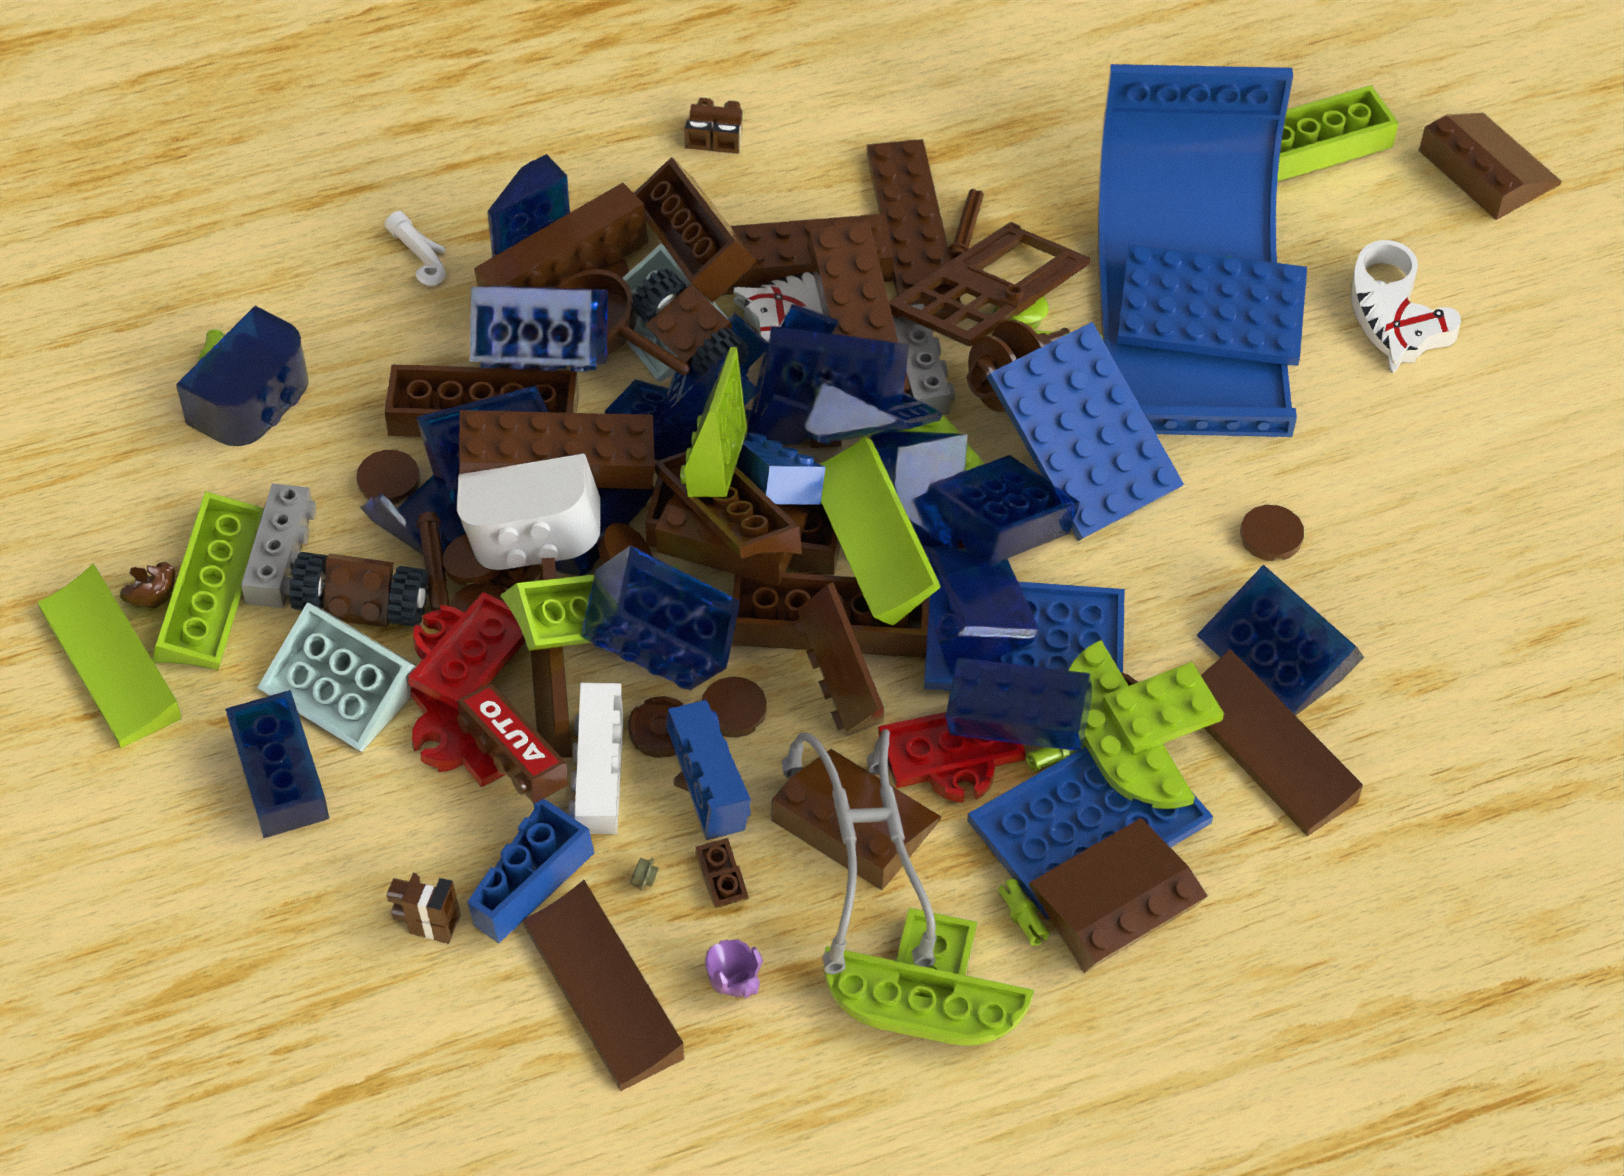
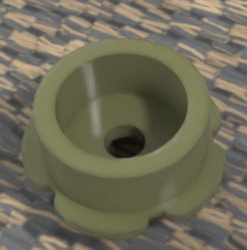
M640 857L631 884L639 886L640 890H643L645 885L652 887L658 867L652 866L654 863L653 858L649 861Z

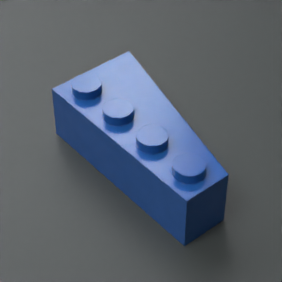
M748 433V437L744 438L736 467L775 504H821L825 466L814 462V457L798 454L797 449L782 447V443L779 441L766 440V435Z
M707 700L668 709L666 727L685 777L705 839L710 840L745 831L747 817L751 816V798L730 754L727 741L722 736L717 713L711 711Z
M546 799L533 804L534 810L528 818L524 817L518 826L519 832L511 844L507 843L496 866L489 869L467 901L474 926L497 943H500L523 919L527 918L594 854L589 828Z

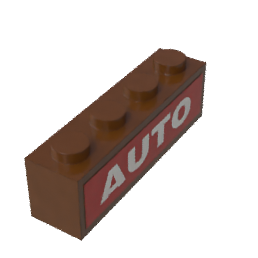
M492 683L457 700L459 715L456 719L460 729L465 734L469 733L475 739L477 747L483 754H489L501 774L506 773L511 778L519 794H525L535 804L568 786L566 762Z

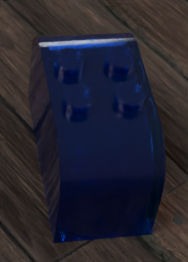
M255 305L176 384L186 424L229 446H244L259 440L272 426H276L279 423L281 417L291 406H295L308 387L309 378L299 331L289 322Z

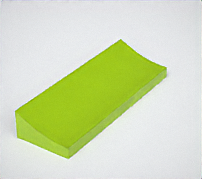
M864 436L840 454L820 463V465L825 466L821 503L873 617L890 625H895L941 588V585L872 440Z
M205 491L152 658L154 663L188 664L219 670L241 598L242 580L264 508Z
M94 563L68 585L37 602L45 620L121 748L182 719L176 698Z
M677 565L516 583L500 595L516 618L529 651L685 631L696 626Z

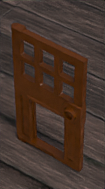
M1009 222L889 301L891 313L896 317L902 316L970 347L977 339L985 337L995 330L998 325L1008 321L1015 315L1018 316L1035 304L1038 299L1090 264V257L1023 230L1020 225ZM1021 243L1055 256L1016 284L982 270ZM942 283L953 287L944 295L932 291ZM965 293L976 297L975 300L967 305L955 301ZM919 298L932 302L921 310L910 305ZM988 303L1000 308L991 315L978 311ZM942 308L955 312L945 320L933 316ZM966 318L978 322L977 325L969 330L956 326Z

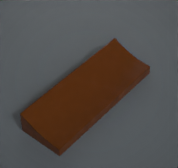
M687 451L655 462V473L741 559L769 552L802 554L799 526L737 467H735L726 497H688L686 484L681 483L680 477L681 466L686 465Z
M542 558L541 573L538 581L557 579L555 558ZM563 646L530 650L537 732L561 758L572 757Z
M1231 649L1201 674V677L1224 713L1222 721L1204 727V729L1307 836L1358 803L1363 784Z
M585 880L581 881L549 906L523 919L527 933L620 1091L684 1060L683 1041Z

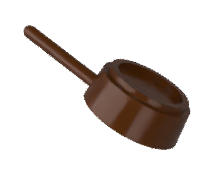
M600 269L581 271L564 279L549 295L544 309L546 325L561 347L569 354L580 358L603 357L615 352L629 341L679 374L687 375L690 372V367L687 363L634 331L637 316L631 306L633 301L632 292L627 282L619 275Z

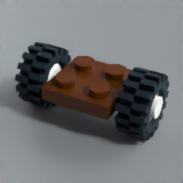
M665 268V270H658L657 274L654 272L650 274V279L647 280L645 278L642 281L643 286L637 287L636 291L638 293L632 296V309L647 323L646 326L649 331L677 358L687 363L689 367L692 366V369L709 386H714L730 347H737L739 369H742L740 365L745 364L747 361L745 358L749 356V346L732 330L733 326L730 321L692 284L687 286L672 270Z
M301 552L297 555V559L294 562L295 568H292L291 572L293 576L290 579L291 589L289 590V595L291 597L289 601L291 608L294 610L302 611L308 602L318 608H324V611L345 622L386 628L390 623L415 627V624L419 625L422 622V615L425 613L424 607L427 604L426 595L428 594L427 586L429 584V579H427L428 572H426V569L399 566L393 575L394 562L331 553L329 555Z

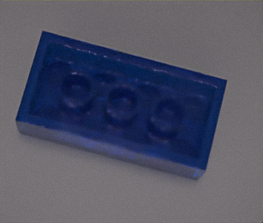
M958 658L945 715L949 735L1082 751L1093 694L1090 673Z
M291 690L226 708L225 711L263 839L330 819L325 795Z

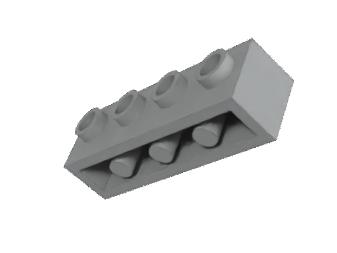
M923 303L911 305L920 310L924 308ZM892 315L910 387L907 395L908 402L914 403V405L921 404L937 410L942 415H948L950 412V402L955 400L952 383H947L946 380L948 377L945 360H940L939 357L941 348L938 337L933 338L932 333L934 331L902 316L896 317Z
M272 483L241 584L246 604L284 608L287 596H290V579L293 576L291 572L292 568H295V559L301 553L302 545H306L308 542L309 520H314L316 514V501H312L309 487Z

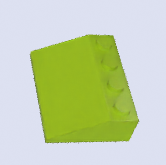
M730 347L703 414L698 416L697 432L692 433V447L687 448L686 465L681 466V483L686 484L688 497H726L747 432L737 347Z

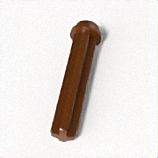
M971 189L968 192L954 243L950 244L947 249L950 252L951 261L969 249L984 197L981 190Z
M425 512L418 515L416 527L420 529L426 572H428L427 579H429L430 608L433 612L439 610L440 605L450 606L439 532V526L442 522L437 517V513Z

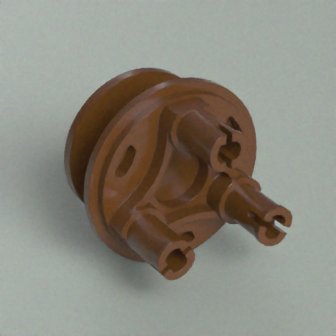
M1010 320L1001 323L996 327L992 336L977 339L970 349L968 357L969 373L966 378L971 391L991 410L1005 412L1002 403L986 376L1069 334L1070 330L1062 328L1049 334L1045 332L1037 334L1031 327L1021 321Z

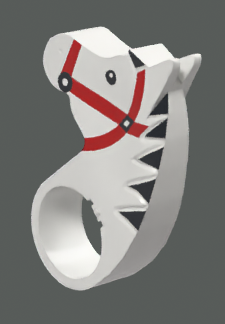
M1380 240L1365 246L1358 256L1351 285V300L1356 318L1365 334L1379 350L1387 355L1390 371L1395 373L1402 362L1415 363L1416 358L1425 350L1452 345L1458 336L1461 317L1458 311L1453 308L1441 307L1431 310L1427 306L1409 302L1418 269L1417 258L1407 246L1399 242ZM1385 263L1396 266L1403 271L1406 277L1402 280L1386 284L1383 281H1374V278L1365 269L1374 264Z
M813 272L782 277L757 288H734V293L738 296L734 298V303L744 309V321H748L757 329L760 337L761 352L766 358L775 361L787 358L790 354L791 339L795 337L801 326H807L828 335Z

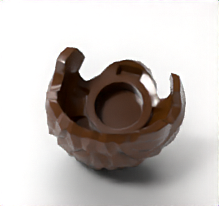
M167 562L158 563L156 566L147 565V572L145 568L132 567L129 574L135 578V583L126 585L120 592V598L124 602L136 607L156 608L164 604L172 593L175 581L174 567Z

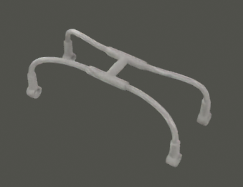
M887 729L882 730L880 738L876 741L874 752L867 757L869 772L875 775L880 774V796L883 808H849L846 790L842 788L838 773L830 756L819 740L810 733H800L795 738V741L791 743L789 755L781 762L784 776L791 778V776L803 769L801 761L804 749L803 742H808L816 750L824 763L834 789L832 795L842 840L847 848L848 881L837 935L832 940L830 951L826 952L822 957L825 971L829 974L840 973L846 968L843 953L846 947L845 937L853 908L857 879L855 848L857 839L853 823L887 821L891 841L895 843L901 863L918 896L926 918V932L922 935L920 945L912 950L914 965L931 967L935 963L933 948L936 934L933 910L903 842L905 836L893 788L889 784L888 748L890 732Z

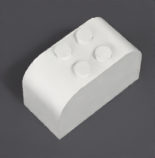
M585 454L459 474L457 512L477 561L486 568L503 570L541 564L542 558H555V561L575 558L591 549L599 538L600 495Z

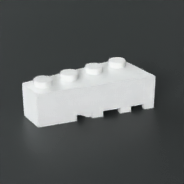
M580 683L579 715H575V735H578V743H573V763H577V771L571 772V791H576V799L569 802V816L589 828L590 834H617L624 723L621 683Z

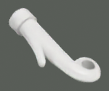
M402 211L392 213L385 221V228L393 237L399 238L425 264V266L420 267L416 271L418 281L426 286L439 285L446 277V271L435 252L444 254L446 249L416 230L412 226L411 220Z

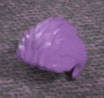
M734 939L720 941L709 948L705 957V967L710 984L716 992L749 998L751 995L758 993L760 981L757 973L761 968L763 959L756 947L750 949L746 943Z

